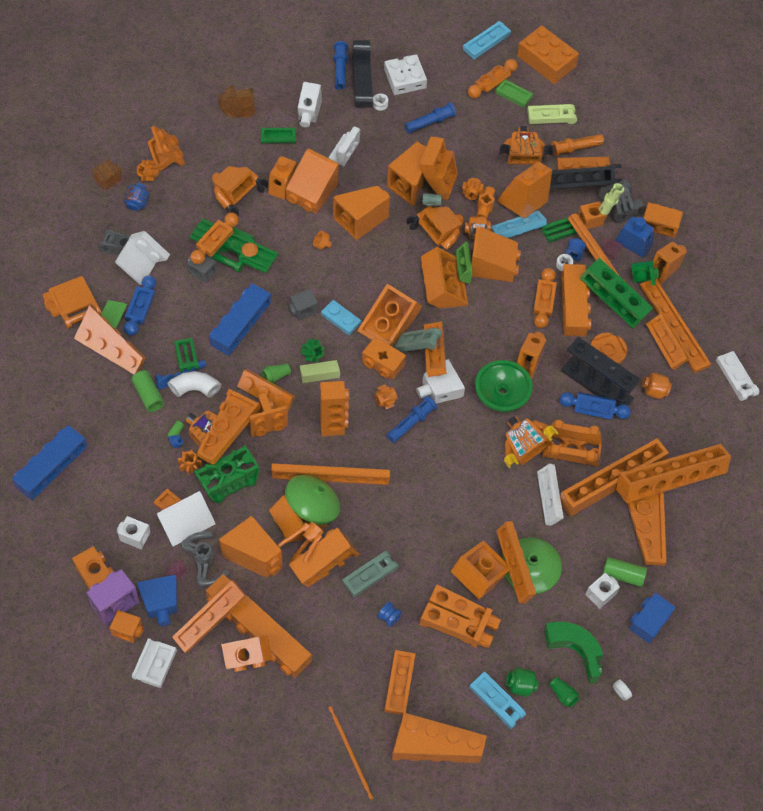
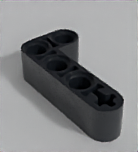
M353 40L352 61L355 107H373L370 40Z

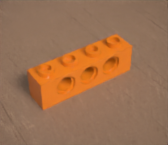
M344 381L320 382L321 436L345 435V428H348L349 388H345Z

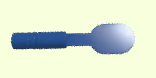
M204 360L198 361L199 369L206 367ZM191 367L192 370L188 371L186 368L184 372H178L174 375L162 376L158 374L155 377L156 385L159 389H164L168 387L167 383L174 377L199 369Z

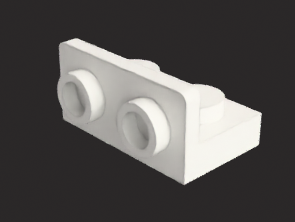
M353 127L350 132L343 134L329 159L344 167L360 142V129Z

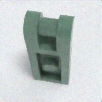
M423 193L422 204H425V206H441V195Z
M429 328L402 333L395 349L400 352L424 348L434 350L437 346L436 341L440 339L442 331L438 328Z
M384 551L342 579V583L355 598L387 575L398 570L400 566L396 561L393 562L388 551ZM385 563L386 567L383 568L380 564Z

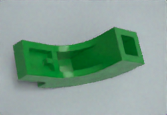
M546 623L544 634L548 649L565 647L576 651L584 661L589 684L597 683L600 675H602L601 665L597 662H601L603 652L594 636L586 629L573 623Z

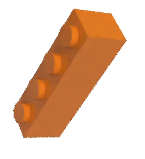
M563 264L561 280L564 336L586 337L587 331L591 330V319H588L591 306L590 303H587V298L589 299L590 288L579 279L586 271V265Z

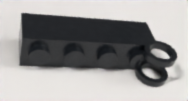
M621 164L553 169L550 189L615 184V181L620 182L622 178H615L614 169L622 168Z

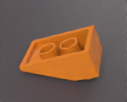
M386 284L357 331L371 340L377 337L392 346L413 323L423 306L389 284Z

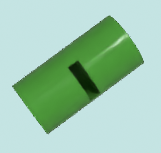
M143 370L134 374L131 381L146 410L154 412L164 406V401L149 372Z
M607 557L603 574L606 573L609 577L612 576L618 581L639 587L643 586L647 572L646 567Z

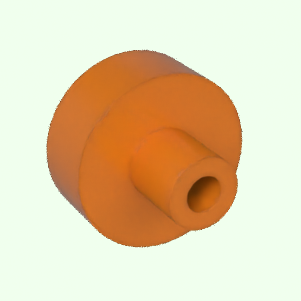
M323 230L319 231L313 240V246L319 250H322L324 247L330 248L332 242L329 241L330 235Z

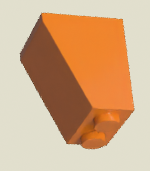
M418 141L388 165L387 187L412 207L416 204L426 179L420 167V161L426 146Z
M308 148L286 187V199L292 204L303 207L307 212L317 214L338 186L339 163Z
M538 161L513 179L498 198V202L525 219L548 202L552 169Z
M379 186L336 195L333 197V219L354 239L358 240L389 218L390 196L387 191L382 190Z
M477 226L471 262L472 277L513 282L514 276H518L519 265H516V261L520 260L521 250H517L518 242Z
M252 516L219 539L222 557L265 578L270 575H276L282 569V550Z

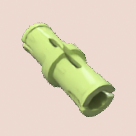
M614 184L611 191L605 195L603 203L598 208L601 214L608 215L612 207L618 203V198L624 192V187L621 189V184Z

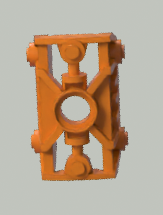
M555 420L550 425L559 433L558 435L553 434L551 437L557 438L561 443L555 445L553 441H550L552 445H549L543 451L542 458L547 457L553 458L555 461L559 459L582 463L584 466L593 465L599 467L602 444L599 427L591 426L587 428L564 424L561 420ZM592 444L598 445V448H593L589 451L583 446ZM568 446H574L576 449L567 448V447H568Z

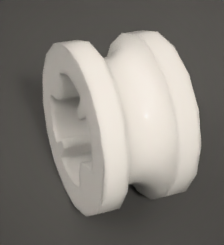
M376 94L373 97V107L379 111L385 110L388 107V97L385 94Z
M561 254L557 258L556 267L559 271H562L563 264L561 262L573 264V258L568 254Z

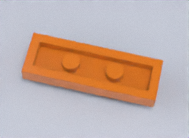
M609 157L557 158V169L610 165Z
M659 314L646 323L671 369L675 370L690 360L663 314Z
M249 369L244 370L237 387L258 398V395L266 393L268 400H272L274 408L286 405L289 411L295 395Z
M395 650L384 712L398 715L406 713L416 653Z

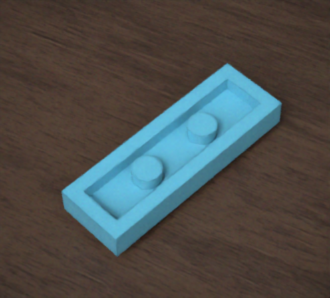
M498 21L464 44L463 51L472 59H476L510 36L511 30Z
M538 210L525 219L520 216L491 226V231L509 238L545 226L547 221Z

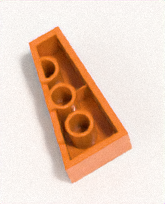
M404 713L392 760L480 763L487 736Z

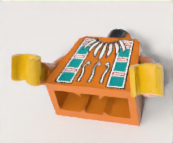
M517 416L512 417L507 422L511 430L506 432L507 440L505 441L504 458L506 465L509 469L512 463L518 465L520 462L521 465H524L544 451L549 445L551 446L552 443L550 441L553 440L551 436L553 434L558 435V431L553 426L537 420L531 422L527 418L521 422Z

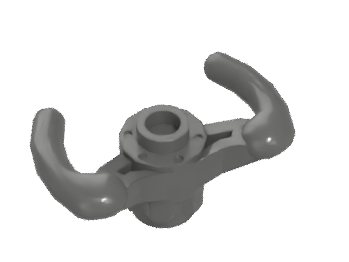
M209 531L189 535L181 543L182 549L191 553L198 567L196 583L202 588L210 587L223 574L226 577L230 575V571L225 569L215 578L207 579L208 568L213 565L215 560L214 550L209 543L200 542L197 545L193 542L200 539H212L214 533Z

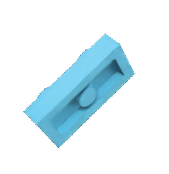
M334 300L321 311V315L349 336L361 324V320Z

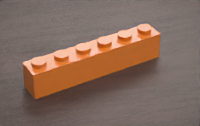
M658 438L562 491L560 496L562 508L569 517L577 514L617 491L618 478L621 472L666 460L669 452Z
M224 574L221 575L206 590V601L209 602L231 580ZM248 596L224 618L228 622L230 620L236 624L235 628L242 635L246 633L250 638L268 635L272 660L270 661H276L280 665V670L286 676L291 675L295 679L312 662V654Z

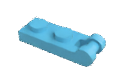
M485 671L470 685L469 688L509 729L516 725L515 722L518 719H522L526 715L525 711ZM508 708L513 711L510 716L505 712Z

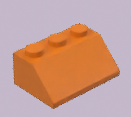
M435 247L422 255L421 261L428 303L438 308L467 306L465 282L459 280L456 256L439 247Z

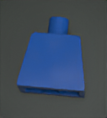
M631 217L614 242L644 258L653 246L654 229L646 224L644 218Z
M176 575L137 582L148 617H157L159 626L171 624L170 614L178 613V583Z

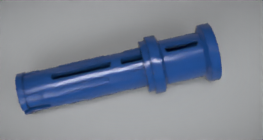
M338 41L334 44L335 55L333 60L336 63L335 89L342 90V85L343 89L346 88V63L348 62L347 51L349 45L344 41Z
M449 102L446 106L434 108L433 112L405 123L404 126H407L405 129L410 134L432 123H441L448 117H455L456 111L453 104Z
M425 396L418 406L412 407L411 413L386 434L387 438L392 443H396L418 421H424L427 414L437 409L433 399Z

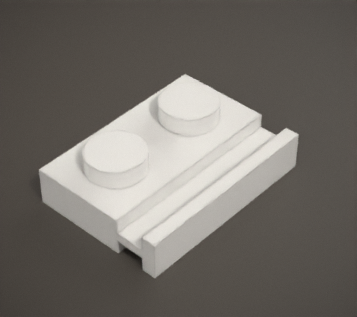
M148 638L132 678L161 688L177 652L176 647L158 641L155 642Z

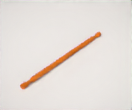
M332 706L328 707V709L333 716V720L336 724V727L341 735V738L346 746V749L351 757V760L356 768V771L361 779V782L368 793V797L370 800L374 799V797L370 793L368 784L363 776V773L358 765V762L353 754V751L347 741V738L342 730V727L337 719V716L334 714Z

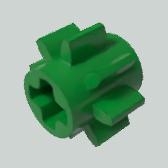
M307 339V343L302 345L301 355L306 356L305 361L319 362V358L324 356L325 347L320 345V340Z

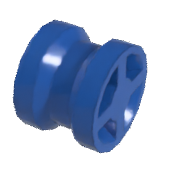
M570 239L565 254L570 255L574 261H580L586 244L580 239Z
M389 601L383 606L377 617L380 620L386 621L387 626L391 628L400 619L403 611L394 608V604Z

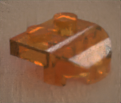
M233 85L227 87L222 95H218L219 106L227 116L231 118H247L255 115L253 88L235 91Z

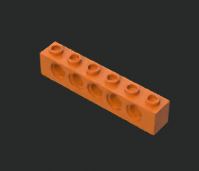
M718 444L624 471L619 474L616 490L627 503L727 473L731 455L722 444Z

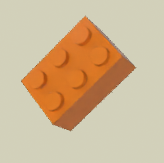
M541 25L519 42L517 56L555 84L577 66L579 53Z

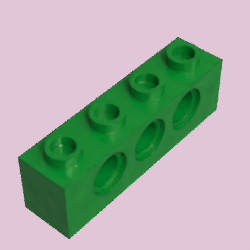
M600 257L579 278L632 329L653 309L647 301Z

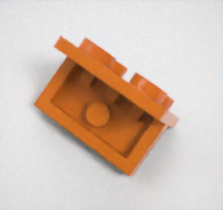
M152 126L151 130L154 137L147 143L152 158L155 161L154 164L158 166L159 171H162L173 162L183 166L185 164L184 155L179 148L178 139L174 135L165 132L162 128L159 129L156 126Z
M266 393L258 395V403L261 407L259 413L249 416L251 437H260L267 432L273 430L281 431L287 427V406L274 409L271 399L268 400Z

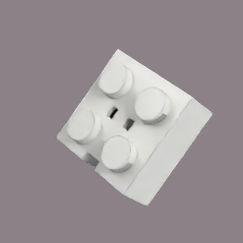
M417 54L403 57V60H398L397 58L384 61V71L394 95L421 90L427 87V78Z

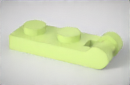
M573 104L528 106L527 109L529 124L564 122L574 124L577 122V116L574 114L575 106Z

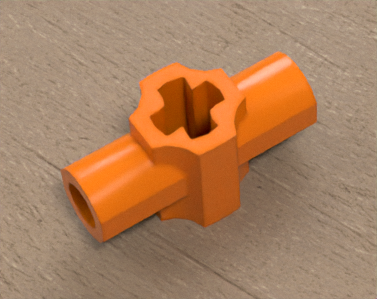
M485 187L483 194L479 196L476 216L488 218V214L492 213L495 199V189L493 187Z

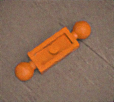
M508 59L504 67L500 65L495 66L491 71L475 81V85L469 87L468 95L471 98H478L481 95V91H490L511 76L512 72L516 71L518 67L517 62L514 59Z
M228 213L224 218L225 222L218 220L196 244L198 250H194L190 256L194 264H202L205 260V254L212 257L234 233L232 227L239 223L237 214Z
M551 268L544 269L541 273L542 280H538L533 314H538L534 318V324L538 328H545L549 323L547 316H552L557 282H552L556 277V273Z

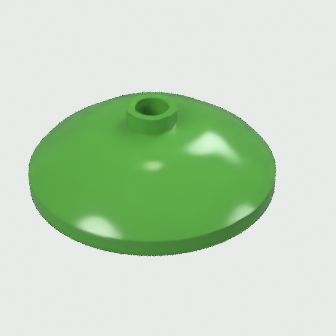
M298 475L293 477L286 485L285 496L289 506L304 520L325 525L333 522L339 515L340 502L337 494L322 479L311 475Z
M533 537L519 539L536 594L550 590L558 582L562 571V563L558 552L551 544L542 539ZM534 558L537 562H531L530 559ZM508 573L505 579L514 588L510 573Z

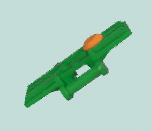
M202 218L189 238L198 242L214 223ZM232 227L234 233L210 257L234 268L238 273L242 271L245 265L267 273L279 253L256 243L254 236ZM228 250H231L238 254L239 262L220 255V253L226 254Z

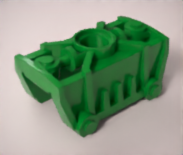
M243 445L242 448L236 451L233 450L231 454L219 459L214 465L206 464L205 467L195 470L194 474L208 497L213 502L220 504L225 500V497L246 486L253 487L257 483L256 480L258 479L260 468L246 445ZM243 463L247 465L253 463L254 465L247 470L240 469ZM232 467L230 473H223L224 470ZM212 479H220L218 485L210 489L207 488Z

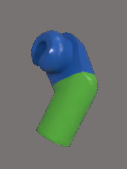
M176 421L168 433V439L174 448H180L184 443L180 436L184 424L180 421Z

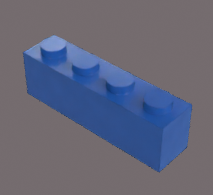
M253 283L249 288L244 289L238 302L235 301L230 312L227 315L225 314L221 318L218 327L210 332V345L230 356L271 304V293Z
M69 425L61 429L51 442L46 443L36 456L30 458L28 464L23 469L18 470L14 474L12 481L15 488L33 501L88 447L86 439Z

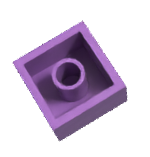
M122 569L118 572H112L107 576L106 580L100 584H94L86 592L91 608L105 626L113 621L117 610L126 612L139 603L136 588Z

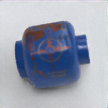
M140 183L128 186L124 196L126 207L134 211L144 209L150 193L146 190V186Z

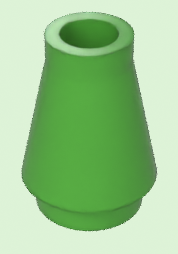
M287 363L265 366L261 370L262 377L272 383L291 374V369Z

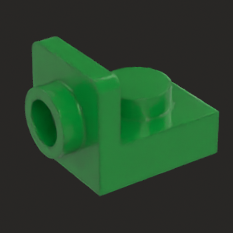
M654 261L632 263L634 283L651 281L652 286L656 285V279L659 278L658 267L655 268Z

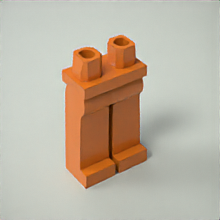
M436 585L419 625L456 637L465 643L471 644L474 648H477L478 645L489 648L494 636L485 633L484 630L487 627L497 631L501 619L492 615V609H485L440 585Z

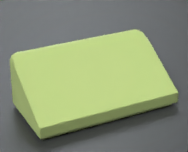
M337 360L300 365L303 383L340 378Z

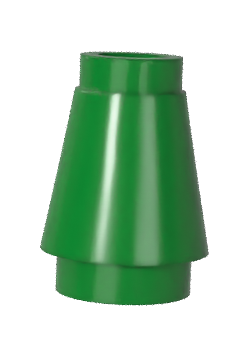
M559 677L551 681L549 686L563 706L571 708L579 701L580 696L576 689Z

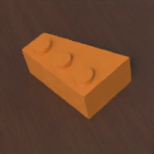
M336 528L328 531L325 537L317 543L307 562H303L306 551L304 554L294 557L293 562L289 566L301 583L309 587L329 575L328 571L336 565L342 567L345 565L344 560L352 555L356 558L360 556V553L350 539L340 529Z

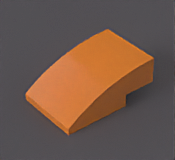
M430 137L420 161V167L432 189L438 195H441L443 200L448 201L458 175L454 152L446 150L444 138Z

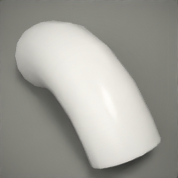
M196 371L182 373L167 383L170 390L177 397H181L188 391L196 390L211 398L221 388V383L207 373Z

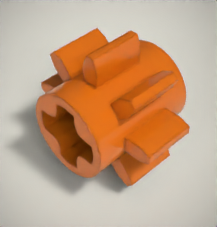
M142 160V163L137 166V174L142 177L141 181H154V178L158 176L159 168L157 165H154V160Z
M470 178L468 182H463L462 194H465V197L469 200H476L478 196L483 194L484 184H481V181L477 178Z
M386 384L377 387L378 391L374 394L376 404L379 407H385V409L394 407L393 403L397 400L395 389L387 387Z
M192 449L187 452L182 451V458L177 459L178 464H180V471L185 470L188 475L198 470V466H202V460H199L200 458Z

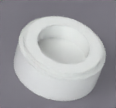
M618 680L613 684L615 692L622 700L627 701L632 697L631 691L624 682Z

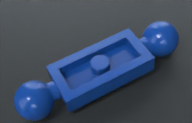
M151 275L143 277L141 282L143 287H136L126 312L125 319L128 322L124 325V332L129 336L138 333L139 326L137 323L144 325L154 299L155 290L152 289L156 286V279Z
M570 392L562 393L559 398L562 406L570 407L575 405L574 412L611 420L613 414H616L620 419H627L631 414V409L628 405L621 404L618 407L615 406V399L578 392L577 398Z

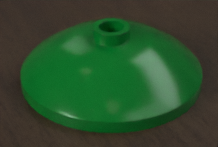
M497 360L486 364L477 374L475 381V390L481 402L487 407L500 412H510L524 406L530 399L533 387L529 373L519 364L508 360Z

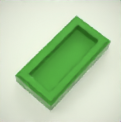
M506 79L500 83L495 91L496 94L523 108L533 98V93Z

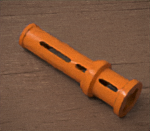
M602 134L573 140L566 138L565 141H552L551 145L554 146V156L556 157L562 153L571 154L574 150L603 145L604 137Z

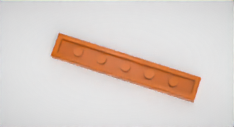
M656 279V285L653 286L651 281L641 283L639 288L653 307V310L657 316L659 314L665 316L690 359L687 363L692 371L696 373L711 366L710 361L658 280Z
M272 464L271 469L273 479L291 480L298 475H311L325 482L388 485L390 481V470L291 464Z

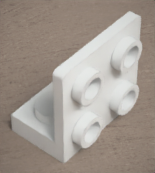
M142 231L130 236L115 262L139 285H142L143 277L150 274L156 262L167 260L170 254L149 234Z

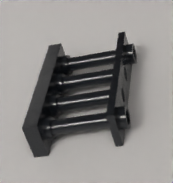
M577 337L567 349V352L573 356L562 367L561 372L594 395L615 399V406L618 407L621 404L629 406L634 400V397L629 394L641 379L580 337Z

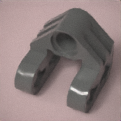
M628 180L615 181V184L619 183L622 185L621 189L624 187V192L618 198L619 201L614 205L612 213L616 222L621 223L631 217L642 214L646 210V206L641 199L632 202L630 192L633 187ZM608 184L606 187L600 188L599 197L602 202L614 184Z

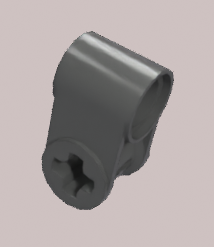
M106 230L102 242L98 244V248L104 253L119 256L130 236L113 230Z

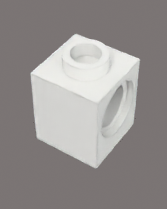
M128 516L124 522L119 524L117 529L120 541L141 550L151 533L148 524ZM131 530L137 531L135 534H128Z
M604 573L588 587L586 596L600 609L617 594L620 586L615 578L609 577ZM600 587H605L608 592H602Z

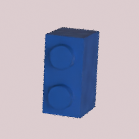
M657 593L652 598L647 597L641 605L643 610L640 613L636 611L630 619L632 625L629 630L649 644L676 608Z

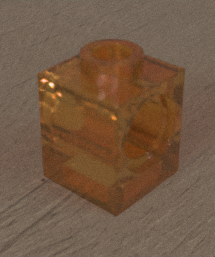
M110 159L92 169L93 179L103 191L121 181V169L117 164H113Z

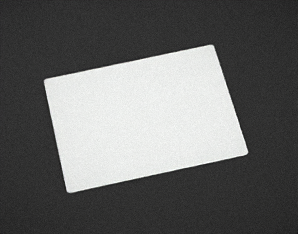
M200 491L157 513L172 546L181 543L189 535L202 532L216 524Z

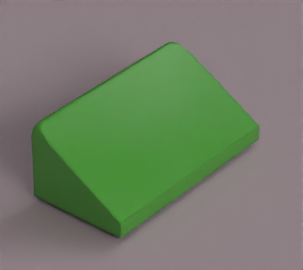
M465 242L455 252L459 280L470 284L472 265L469 244Z
M108 300L101 316H104L109 321L108 323L116 329L127 304Z

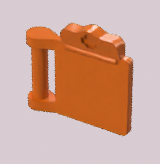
M83 276L49 289V292L43 294L45 309L53 317L61 315L67 329L72 327V324L82 321L86 311L70 318L67 315L85 309L89 305H93L100 315L102 314Z

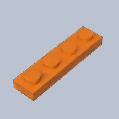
M442 321L425 324L424 329L438 328L442 331L440 339L436 341V348L434 350L425 348L427 375L432 377L447 374Z
M508 521L496 532L519 604H523L532 599L536 592L517 537V532L513 522Z
M231 580L172 638L185 653H188L247 595L235 581Z

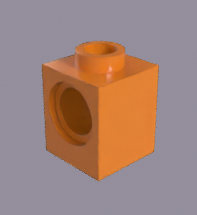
M600 201L582 205L579 208L578 216L587 229L604 225L607 215L600 213L601 211L598 209L601 205Z
M117 610L109 629L112 636L135 643L137 637H141L144 626H142L140 617Z

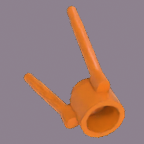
M305 522L300 529L278 543V547H281L305 531L303 536L307 539L293 555L289 563H292L293 558L301 554L309 542H311L312 544L303 559L304 563L307 562L315 546L322 538L321 535L324 531L314 522H311L309 525Z

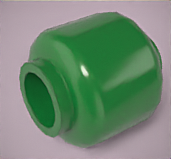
M516 667L507 675L506 686L509 687V691L512 694L529 697L538 689L539 681L532 670Z

